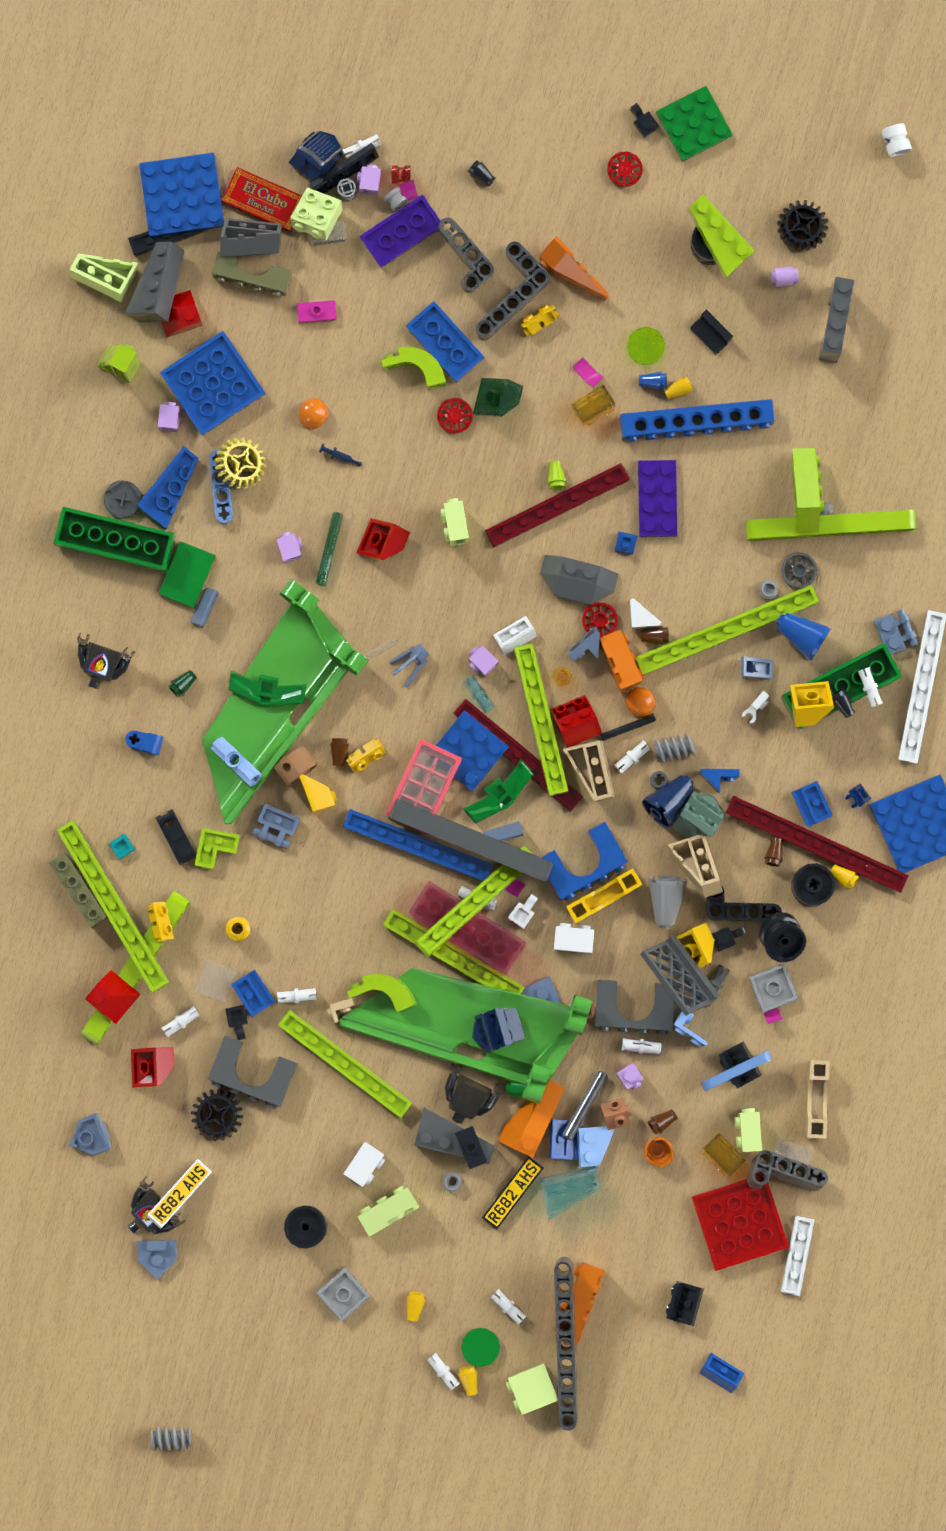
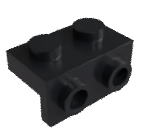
M744 1041L719 1054L720 1063L726 1070L753 1058ZM757 1066L730 1079V1081L738 1089L762 1076V1073Z
M676 1281L671 1290V1302L666 1308V1319L694 1326L704 1288Z

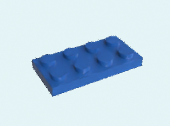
M435 301L406 325L410 333L438 361L455 383L484 359L481 352Z

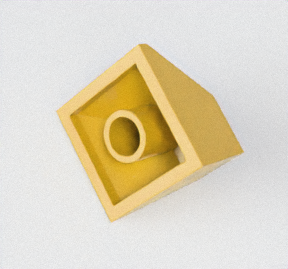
M829 681L790 685L795 727L816 725L834 709Z
M303 774L300 775L314 815L336 807L334 802L338 800L334 790L330 791L329 787Z
M706 923L677 936L699 968L711 963L714 938Z

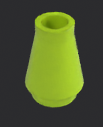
M551 461L549 463L548 485L551 490L564 489L566 479L561 462Z

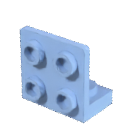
M681 1011L673 1023L675 1026L674 1030L682 1036L689 1035L691 1037L690 1041L698 1047L702 1045L707 1046L708 1042L683 1026L684 1023L688 1024L694 1014L691 1013L685 1016Z

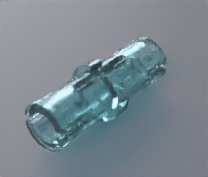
M474 675L464 681V684H466L473 695L472 698L476 699L484 713L489 712L495 707L486 695V690L482 689Z

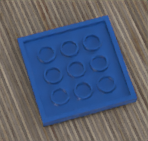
M214 152L139 163L149 237L188 233L195 230H208L224 226Z
M224 331L160 372L202 436L265 395L264 390Z
M941 774L869 804L898 871L906 873L946 856V786Z

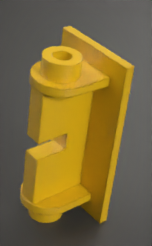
M545 304L535 314H528L523 317L519 325L523 328L526 327L523 330L526 336H532L542 329L541 321L545 327L556 321L559 317L557 311L554 310L556 307L552 304Z
M378 738L376 740L372 739L362 746L365 750L363 754L358 749L348 755L346 761L354 773L364 770L368 764L379 760L387 753Z
M153 902L151 905H148L149 909H147L150 922H156L157 924L152 926L154 940H157V943H161L165 940L174 939L166 903Z

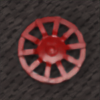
M627 151L615 154L609 160L607 166L610 180L620 187L633 186L640 180L643 172V166L638 156ZM625 155L624 161L622 162L619 156ZM628 156L633 157L629 162H627ZM617 158L620 164L614 163L613 160ZM634 160L638 162L636 165H631ZM611 165L618 167L617 169L610 170ZM634 168H640L639 173L633 171ZM618 172V175L613 178L611 173ZM631 174L637 175V178L633 180ZM620 176L623 177L622 183L617 181ZM626 177H629L631 183H625Z
M450 398L444 401L437 412V420L440 427L451 434H458L467 430L473 419L471 407L460 398ZM454 401L458 402L456 408L453 407L452 402ZM447 403L450 404V410L447 407H445ZM460 403L465 405L461 410L459 409ZM442 408L445 411H447L448 414H440ZM468 408L470 414H462ZM440 417H447L448 419L441 422ZM462 417H469L468 423ZM448 422L451 423L449 429L444 426ZM460 422H462L463 424L466 425V426L463 427L462 429L460 428V425H459ZM453 424L457 425L458 430H452Z
M597 602L586 608L583 613L582 624L587 633L589 632L587 628L594 625V627L599 628V638L615 631L618 624V616L612 606L607 603ZM597 606L598 613H595L592 608ZM600 606L606 607L603 613L601 612ZM610 609L613 614L606 616L607 611ZM590 611L594 616L590 617L586 616V614ZM615 617V623L608 621V619ZM585 619L592 620V622L585 624ZM606 624L613 625L611 631L606 626ZM603 627H604L605 630L608 632V633H606V634H604V635H602V628H603Z

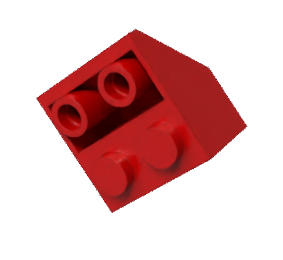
M586 695L550 709L567 748L602 734L597 716Z

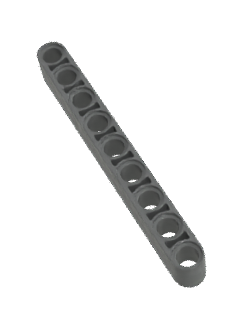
M395 799L389 817L543 881L548 880L554 865L549 860L399 799Z
M560 1257L556 1261L554 1268L559 1423L562 1429L570 1431L576 1427L578 1420L574 1276L571 1259ZM565 1264L569 1270L562 1271L559 1269V1265ZM561 1283H566L569 1286V1289L562 1290L559 1287V1285ZM566 1302L570 1305V1308L563 1309L560 1304ZM567 1321L571 1326L564 1328L561 1326V1322ZM567 1340L571 1343V1346L564 1347L561 1342ZM568 1359L572 1365L565 1366L562 1361ZM569 1378L572 1384L566 1385L562 1380ZM565 1397H570L573 1400V1402L571 1404H567L563 1401V1399ZM570 1416L574 1421L568 1423L564 1420V1417Z

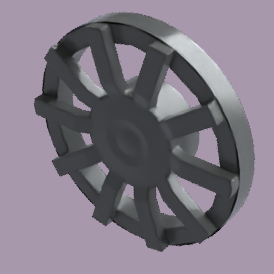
M793 553L782 564V577L793 588H805L812 584L817 576L816 562L808 554ZM796 556H802L800 562L797 561ZM791 558L794 559V565L789 562ZM804 558H808L810 560L807 564L803 563ZM813 564L814 569H807V567ZM785 565H789L792 569H785ZM785 572H792V575L786 578ZM807 572H814V575H813V577L811 578V577L808 576L806 573H807ZM804 576L810 580L806 584L803 579ZM792 577H795L794 584L789 581ZM798 578H800L802 585H796Z

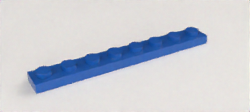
M352 809L349 810L343 825L346 829L481 881L489 877L493 866L489 862Z

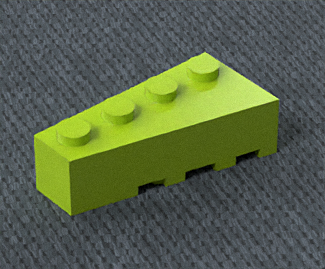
M704 194L688 208L687 211L702 235L724 279L727 278L755 250Z

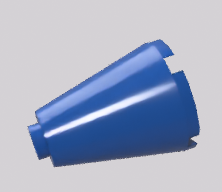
M790 613L781 614L776 622L779 625L777 629L809 660L813 659L831 630L828 626Z

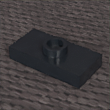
M473 1126L455 1133L469 1169L487 1162Z

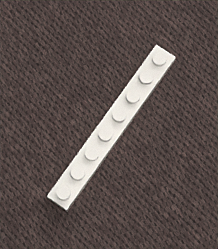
M927 611L898 756L900 761L918 763L946 622L945 613Z

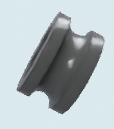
M662 771L654 772L650 778L651 785L656 789L663 787L667 784V775ZM657 775H661V778H664L661 785H656L657 782L654 783L653 781Z

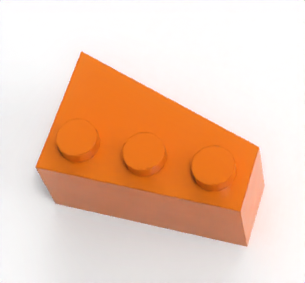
M621 630L599 638V643L619 692L622 693L641 685L644 677L640 668L638 669L635 664L637 660L634 652L630 651L627 646L629 640L626 633L622 634Z

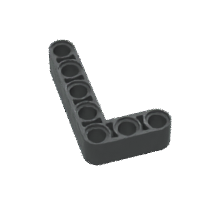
M513 241L507 245L506 257L526 279L478 322L476 334L481 340L490 339L548 285L549 274L519 242ZM512 248H517L520 253L513 256L509 251ZM528 261L533 266L530 269H525L522 264ZM538 275H542L546 280L543 283H538L535 278ZM524 288H529L532 293L529 296H525L521 291ZM515 301L518 306L512 309L508 307L507 303ZM500 313L504 316V319L496 321L493 316ZM482 326H487L490 331L487 334H482L479 329Z

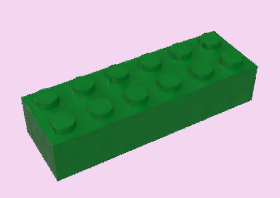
M62 507L53 544L59 548L167 573L176 536L171 532Z
M884 642L807 683L829 681L831 695L843 689L848 693L852 704L867 696V693L863 691L864 685L858 671L863 669L867 677L865 668L870 667L873 680L878 685L877 690L899 680L902 675ZM791 691L783 694L781 699L794 722ZM834 706V709L831 710L825 717L839 710ZM801 726V727H796V728H797L798 731H800V730H802V729H804V728H806V727H802V726Z

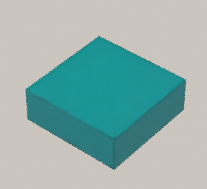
M125 833L109 844L119 860L136 850Z

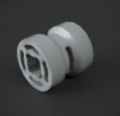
M347 178L338 183L337 190L340 199L343 201L353 200L357 193L354 181Z

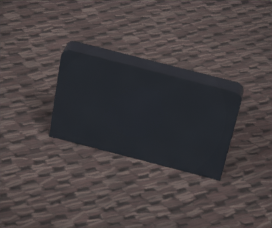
M707 309L690 327V330L715 355L733 339V335Z

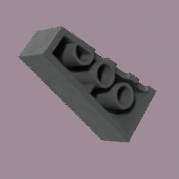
M156 242L125 313L138 322L169 320L184 255L183 249L173 242Z
M424 1107L414 1145L465 1158L455 1135L456 1132L464 1129ZM478 1137L487 1160L485 1164H490L494 1145Z

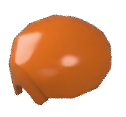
M317 398L307 399L299 409V421L306 428H320L327 419L328 408L323 401Z
M644 687L634 688L626 697V706L636 717H647L653 713L656 707L654 695Z
M651 1138L644 1147V1156L652 1165L661 1168L670 1164L673 1159V1146L665 1138Z

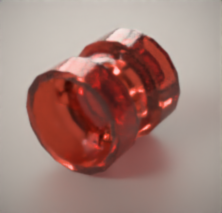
M392 165V184L411 181V165H405L404 167ZM399 170H401V179H399Z

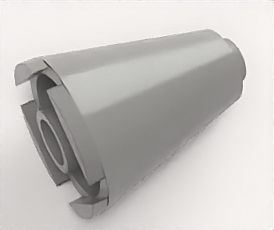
M654 875L649 876L655 923L659 925V928L669 929L671 925H675L687 885L686 878L680 881L679 876L659 875L658 879H654Z

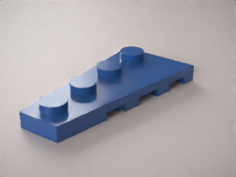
M183 446L136 506L163 528L167 529L199 458Z

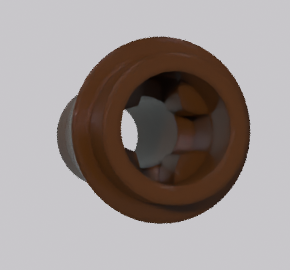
M662 625L641 630V642L657 644L669 642L668 627H663Z
M332 738L330 743L332 765L344 766L349 746L347 743L348 739Z
M772 837L764 857L766 865L780 867V863L783 862V839Z
M671 1109L651 1117L648 1125L655 1135L661 1134L678 1118Z

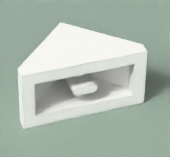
M634 598L630 600L631 630L655 628L661 625L662 622Z

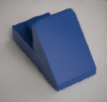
M701 769L700 775L720 793V778H724V782H735V778L740 777V769Z

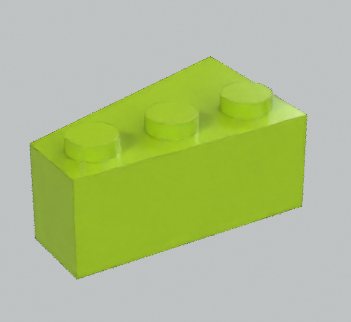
M116 344L107 346L97 367L131 383L141 362L137 352H135V348L128 344L124 346Z

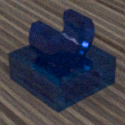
M861 783L848 791L850 794L845 797L846 800L851 797L855 800V803L851 806L852 808L861 807L871 800V797Z

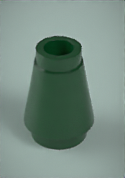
M188 670L170 681L171 684L168 687L175 696H183L197 677L191 670Z

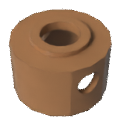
M303 745L283 757L274 769L285 784L291 786L300 780V775L306 776L318 765V762L306 746Z

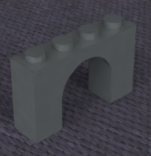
M835 277L828 303L830 305L818 360L837 363L839 360L854 286V280L841 277Z
M597 980L595 1026L599 1027L600 1031H610V1027L618 1028V1032H629L630 1029H637V1033H649V1030H657L656 1034L668 1035V1031L673 1030L674 1000L661 983H655L654 1006L651 1013L642 1020L633 1021L625 1018L618 1011L616 1005L617 981Z
M224 1036L208 1077L209 1080H212L211 1084L220 1088L223 1085L230 1087V1092L238 1095L241 1092L248 1094V1099L256 1102L259 1099L266 1101V1106L274 1109L277 1106L281 1107L298 1063L279 1056L273 1073L265 1084L257 1087L247 1086L240 1081L236 1073V1062L244 1043Z

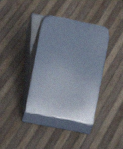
M595 626L567 651L568 656L573 661L576 658H582L587 653V649L598 659L600 635L598 628Z
M741 657V677L743 679H773V660Z

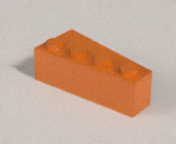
M583 1261L581 1265L577 1264L574 1275L577 1276L574 1283L575 1336L577 1344L586 1324L587 1316L592 1308L594 1297L600 1287L601 1277L605 1273L604 1269ZM563 1302L562 1308L568 1309L570 1305ZM567 1321L561 1322V1326L564 1328L571 1326Z

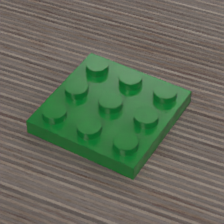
M707 86L656 111L682 162L727 140L733 135Z

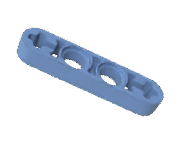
M214 450L210 454L209 461L215 516L219 523L228 524L233 519L229 480L225 483L215 481V475L220 473L221 470H213L217 466L213 458H216V453L221 450ZM221 491L226 492L228 498L223 502L217 499V494ZM229 504V507L225 506V511L230 513V515L226 517V520H223L222 517H219L222 514V507L218 508L217 505L224 506Z
M769 1051L763 1052L701 1082L704 1091H707L772 1060Z

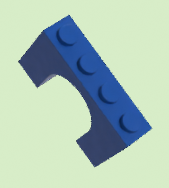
M606 822L588 831L600 856L599 865L593 873L587 876H575L569 873L555 850L541 857L554 863L548 880L560 900L565 899V901H568L576 896L574 894L576 891L581 889L584 892L593 887L591 885L592 882L598 880L600 883L609 878L608 873L612 871L618 873L626 868L625 864L628 861Z

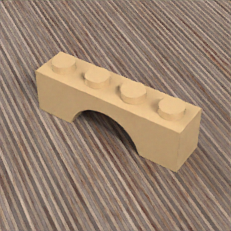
M808 1061L805 1138L827 1139V1091L830 1061Z

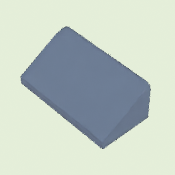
M210 588L204 590L191 623L202 628L205 626L219 595L217 590Z
M517 821L484 831L483 834L500 841H506L523 836V830L520 822Z

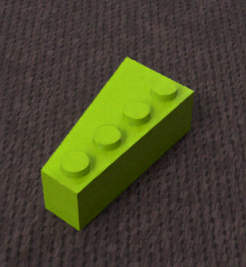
M792 448L791 463L794 483L796 532L819 531L820 511H824V501L820 500L822 485L818 484V482H821V470H817V467L820 466L819 455H816L815 448Z

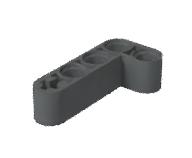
M444 218L438 224V232L471 269L462 278L461 287L467 292H472L493 274L494 267L452 218ZM449 223L451 225L449 228L451 232L448 229L446 231L443 230L444 224ZM456 230L457 233L450 238L449 236ZM459 236L463 238V246H457L455 244L456 237ZM468 251H474L476 253L477 257L475 261H471L468 259ZM482 265L488 267V275L481 274L480 267ZM467 278H472L475 281L473 288L466 285L465 281Z
M767 1150L759 1152L753 1158L747 1178L748 1186L753 1190L761 1189L768 1182L770 1176L811 1191H819L828 1182V1175L825 1171ZM760 1158L766 1161V1165L760 1162ZM778 1164L784 1167V1171L778 1168ZM796 1171H799L802 1177L797 1176ZM755 1175L761 1178V1182L755 1179Z

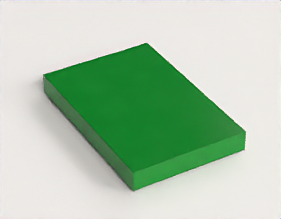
M180 541L158 594L195 608L216 555Z

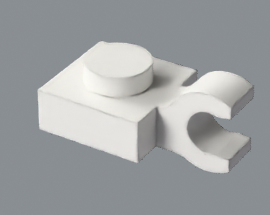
M763 691L753 704L742 713L741 717L751 714L752 720L749 723H754L756 711L765 708L769 703L766 700L769 695Z
M531 894L524 905L520 902L516 905L508 918L524 929L535 914L530 909L538 898Z

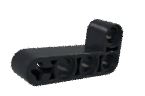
M723 886V892L720 893L719 897H706V915L710 920L763 922L771 914H764V918H761L763 914L762 907H765L764 911H770L774 908V911L782 913L781 907L774 903H725ZM713 906L720 909V915L717 917L710 914V908ZM731 907L739 909L740 913L737 917H732L729 914ZM751 907H755L759 911L758 916L755 918L751 917L748 913Z

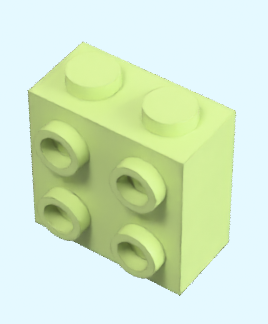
M306 188L291 216L292 228L298 232L311 234L316 239L327 240L343 210L341 200Z
M457 498L449 499L447 503H444V509H440L442 524L446 523L447 528H444L445 541L450 543V547L469 544L463 501H458Z
M755 1108L742 1109V1113H737L738 1117H734L735 1129H739V1137H736V1148H740V1152L762 1151L760 1114L755 1112Z
M544 1363L508 1377L509 1381L506 1382L509 1393H514L516 1398L513 1401L517 1412L521 1411L522 1415L558 1401Z

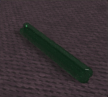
M333 512L316 579V584L319 586H326L343 518V514L339 512Z

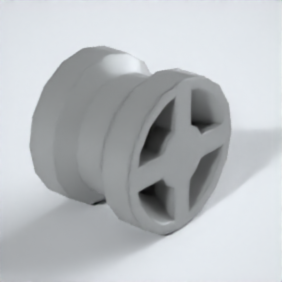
M398 187L384 197L385 202L391 205L392 211L399 209L407 202V198L400 194L401 191Z

